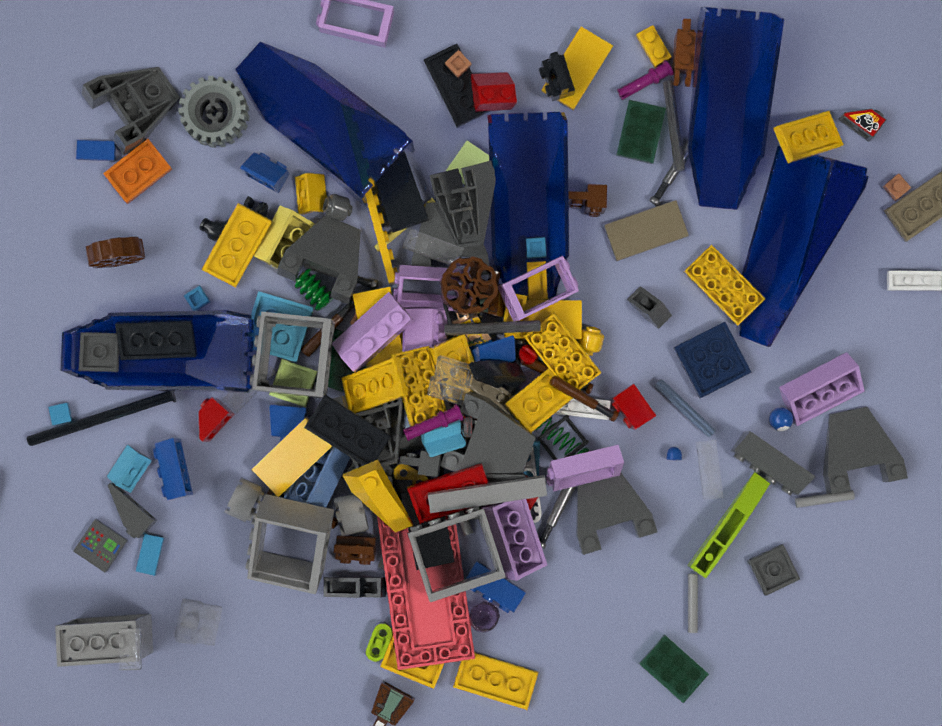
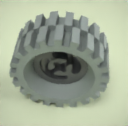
M208 76L206 81L203 77L199 78L200 83L197 85L192 82L190 84L192 89L190 91L185 89L183 92L185 98H180L179 101L182 108H179V114L182 117L180 120L184 128L196 141L198 140L204 146L208 144L210 147L216 148V145L226 147V142L230 144L235 143L233 139L236 136L239 139L241 138L242 129L246 131L248 127L246 121L250 119L248 114L249 106L240 89L230 80L225 81L220 76H218V79H215L214 76ZM219 102L226 104L228 107V115L226 119L225 115L223 114L224 110L218 104ZM204 108H205L206 112L208 113V114H206V116L209 118V120L212 122V124H207V123L204 122V120H203V110H204ZM214 110H217V111H218V112L216 113V116H213V115H212V114H214Z

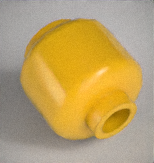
M586 326V329H582V339H578V343L588 355L593 356V353L601 351L604 334L601 333L599 328Z

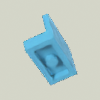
M460 420L448 424L446 428L439 427L421 435L422 443L430 457L466 447V441L461 434Z
M127 445L107 475V478L116 486L131 493L152 460Z

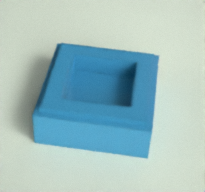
M545 237L526 239L527 259L546 257Z
M200 285L184 295L194 312L211 302Z
M69 403L48 407L52 426L73 422Z

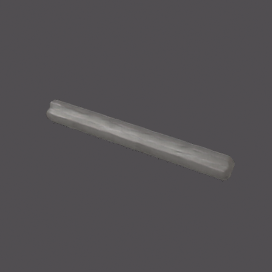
M669 80L663 82L674 169L676 172L685 170L674 85L673 81Z
M539 320L446 324L444 326L445 335L539 332L541 330V322Z

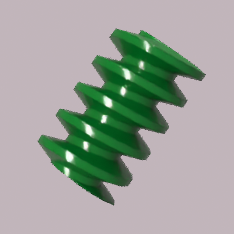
M309 268L297 277L294 287L296 289L301 288L299 293H306L305 299H311L310 305H316L315 310L320 311L334 298H329L331 291L324 292L327 287L326 285L319 287L321 280L314 281L316 274L308 275L311 271Z

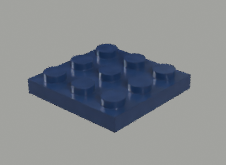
M726 322L673 347L699 399L752 373Z

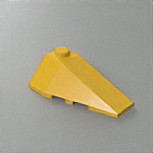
M379 460L343 474L351 492L395 533L413 526L408 513Z

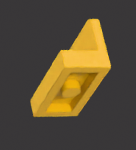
M305 173L296 176L298 213L305 215L312 212H323V204L327 197L324 174Z

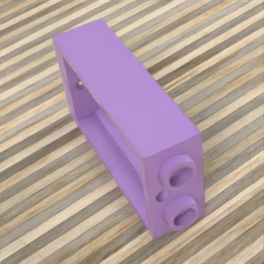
M321 0V7L323 9L322 13L318 14L316 25L321 33L386 48L394 16V6L369 0H335L384 12L379 35L374 36L326 24L332 0Z
M563 256L498 286V290L514 322L579 291L578 282L569 270L570 264ZM555 265L567 291L523 311L512 285Z
M400 265L399 272H395L394 283L397 284V288H393V297L403 308L444 310V302L441 295L405 293L402 291L404 279L440 281L441 275L447 268ZM454 269L453 273H461L462 269ZM467 282L464 286L465 289H469V284ZM447 295L448 299L457 298V296ZM448 306V310H449V311H455V310H453L451 307Z
M619 445L551 461L550 467L547 468L548 475H546L548 486H552L554 492L620 476L624 460Z

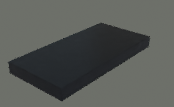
M456 43L423 61L458 128L490 111L475 112L471 83L472 72L470 68L457 78L445 65V62L458 50L461 52Z
M405 151L369 163L393 233L429 221Z
M193 319L122 321L115 323L120 360L188 358L197 356Z
M326 394L304 427L362 465L377 460L392 437Z
M409 492L401 493L403 506L413 523V526L408 527V531L411 532L410 528L420 525ZM445 516L440 517L441 521L446 520ZM429 521L421 523L422 527L429 526ZM448 527L415 537L425 568L455 562ZM414 556L415 565H416V570H419L418 565H417V562H416V559H415V556Z

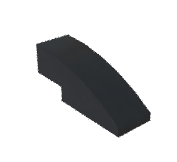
M487 360L468 364L476 381L498 389L504 384L516 388L527 380L520 364Z
M324 577V597H386L385 577Z

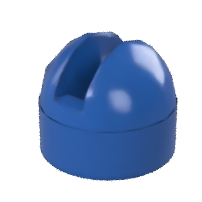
M671 447L667 451L666 460H682L681 450L677 447Z

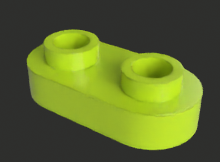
M380 623L374 628L366 648V655L369 660L377 662L383 659L393 635L390 625ZM381 629L386 630L387 634L385 636L380 635ZM373 648H378L380 650L379 654H374Z

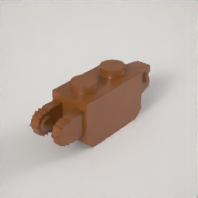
M683 18L682 27L677 29L674 38L672 63L674 86H678L680 82L679 74H686V87H690L696 44V32L691 30V19Z

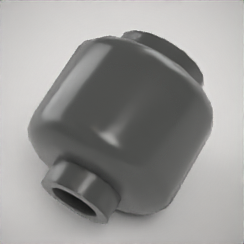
M336 194L326 197L323 204V212H325L326 216L339 221H343L347 216H350L353 209L349 198Z

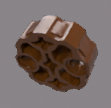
M138 237L111 238L91 243L85 247L88 266L93 268L119 267L137 263L146 258L143 241Z
M459 258L453 261L441 275L439 283L442 293L441 298L445 305L451 307L458 314H478L487 309L497 296V275L494 269L480 258ZM456 265H457L458 267L463 266V265L465 266V267L461 270V273H460V272H455V273H453L454 269L456 268ZM483 271L489 273V281L482 280L481 273ZM451 277H452V278H457V279L459 280L461 286L459 285V283H458L457 280H453V279H451ZM466 282L473 284L471 290L465 289ZM448 291L456 293L457 298L455 301L448 299ZM465 293L467 294V296H468L469 299H470V302H469L468 306H467L468 298L466 297ZM476 299H485V301L481 304V307L472 306L476 302Z

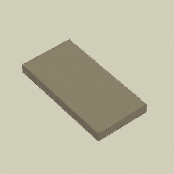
M942 171L884 210V213L905 242L942 218Z
M676 200L604 225L616 261L689 236Z

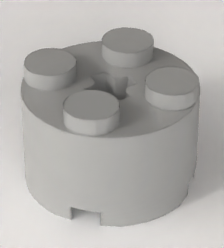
M241 477L239 482L243 484H238L227 505L230 509L226 508L224 513L246 522V520L251 521L256 511L253 506L255 502L261 501L264 491H262L263 487Z
M354 494L334 498L337 520L340 524L342 523L340 525L342 536L369 530L364 503Z

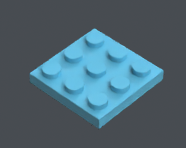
M258 291L242 347L257 351L254 341L255 336L259 335L257 317L261 316V311L311 317L314 308ZM276 324L272 331L270 355L297 363L308 327Z

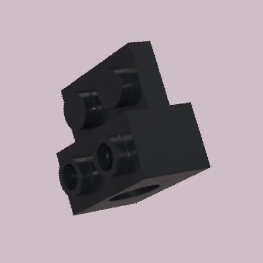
M558 52L550 53L549 59L541 62L539 72L541 78H545L547 83L545 86L547 97L551 96L553 102L574 95L575 88L564 54L558 55Z

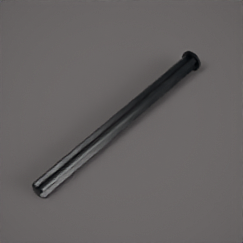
M169 388V391L27 436V443L29 446H34L170 401L175 403L176 396L174 390Z

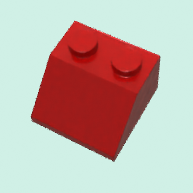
M508 72L471 74L475 112L513 109L517 103L515 84Z
M635 384L630 385L612 398L613 408L621 412L625 417L622 420L628 429L632 427L633 430H636L656 417V414Z
M214 397L206 398L200 405L199 439L202 442H210L235 415L223 402Z

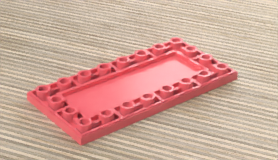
M377 516L398 670L475 659L466 591L429 602L420 571L416 570L412 546L407 534L409 532L408 528L395 533ZM456 524L448 526L455 562L425 568L432 590L464 580Z

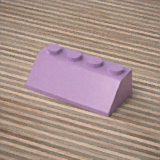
M388 292L341 334L332 345L353 372H358L415 320Z
M405 309L415 321L403 331L402 352L426 346L431 348L447 340V335L444 332V326L448 324L445 310ZM436 370L437 377H438V381H439L440 388H441V387H443V386H442V383H441V381H440L438 372H437V370Z
M847 352L779 387L782 400L787 409L792 413L796 426L864 392L859 365Z
M526 499L481 506L485 511L506 576L505 579L517 581L547 566Z

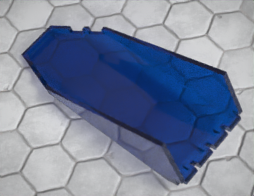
M701 7L697 25L687 149L699 206L737 210L761 159L765 155L784 18L776 13L759 12L758 19H755L756 11L740 10L739 17H736L737 10L721 8L720 16H718V8Z
M260 41L235 69L265 121L365 207L367 201L364 195L373 186L368 180L371 178L374 182H377L386 171L381 165L384 164L389 168L399 157L394 150L396 149L400 153L406 148L412 153L415 151L413 140L403 130L310 61Z
M543 112L527 113V120H524V113H508L507 121H505L504 114L487 115L488 159L492 162L496 178L490 209L492 259L497 271L501 272L500 279L502 284L526 273L527 262L546 261L547 263L561 256L566 260L569 257L568 120L564 112H547V119H543ZM545 237L546 257L527 259L526 239ZM555 265L546 269L548 299L556 296L561 279ZM528 278L512 285L515 294L528 296Z
M777 146L742 275L765 300L740 323L739 336L763 346L771 347L865 190L869 176H866V167L820 155H814L788 164L781 146Z
M228 310L108 313L106 317L94 319L89 324L79 325L62 332L60 371L85 379L89 383L102 386L106 390L249 393V389H252V386H250L251 375H247V372H252L253 356H248V353L253 352L254 337L248 336V333H254V319H252V315ZM193 319L197 348L196 357L120 360L119 358V372L79 371L81 332L116 333L115 323L122 321Z

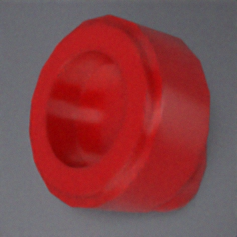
M527 344L521 347L518 357L522 363L530 365L536 361L538 354L531 345Z

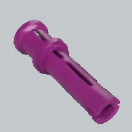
M664 60L663 64L658 67L650 68L647 74L617 89L621 100L623 101L652 83H660V80L669 75L673 76L674 73L667 60Z
M455 404L453 408L444 412L439 411L437 416L403 429L407 440L410 441L439 427L446 428L448 424L455 421H463V416L458 405Z

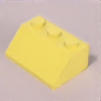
M279 206L254 257L278 269L286 249L315 224L295 211Z

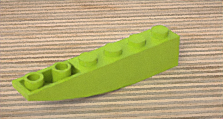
M755 472L751 475L688 563V567L700 576L708 577L770 485L768 481Z

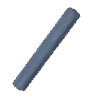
M661 379L655 384V388L707 437H711L716 430L665 381Z

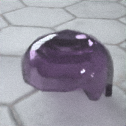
M487 601L474 606L469 614L470 625L476 631L483 633L493 630L500 618L499 609L493 603Z

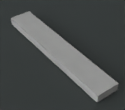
M541 475L428 492L427 494L430 513L542 497L547 496L545 477Z

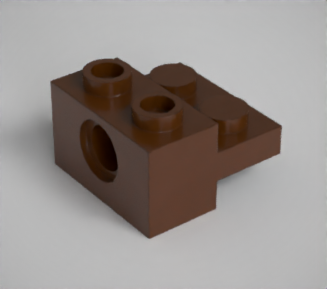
M588 184L585 192L568 191L566 205L572 209H581L582 206H585V214H589L590 217H600V214H604L607 208V185Z
M337 535L336 544L334 545L335 559L340 560V563L351 564V560L359 561V564L371 565V561H375L377 537Z

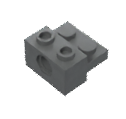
M421 451V454L407 453L406 456L400 457V464L419 466L418 474L440 477L443 476L444 467L440 466L444 454L430 457L427 451Z

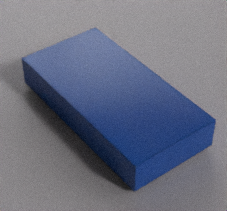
M77 140L76 159L116 161V144L114 141Z

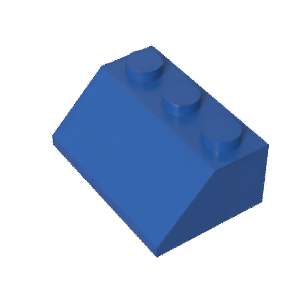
M171 438L155 443L153 453L155 459H158L160 466L157 467L159 478H162L164 484L161 487L163 496L167 500H173L193 495L181 439Z

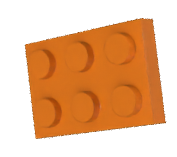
M146 139L103 174L123 200L129 204L170 172L172 168L152 142Z

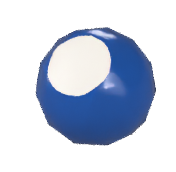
M776 408L770 413V425L777 431L788 430L793 424V415L786 408Z

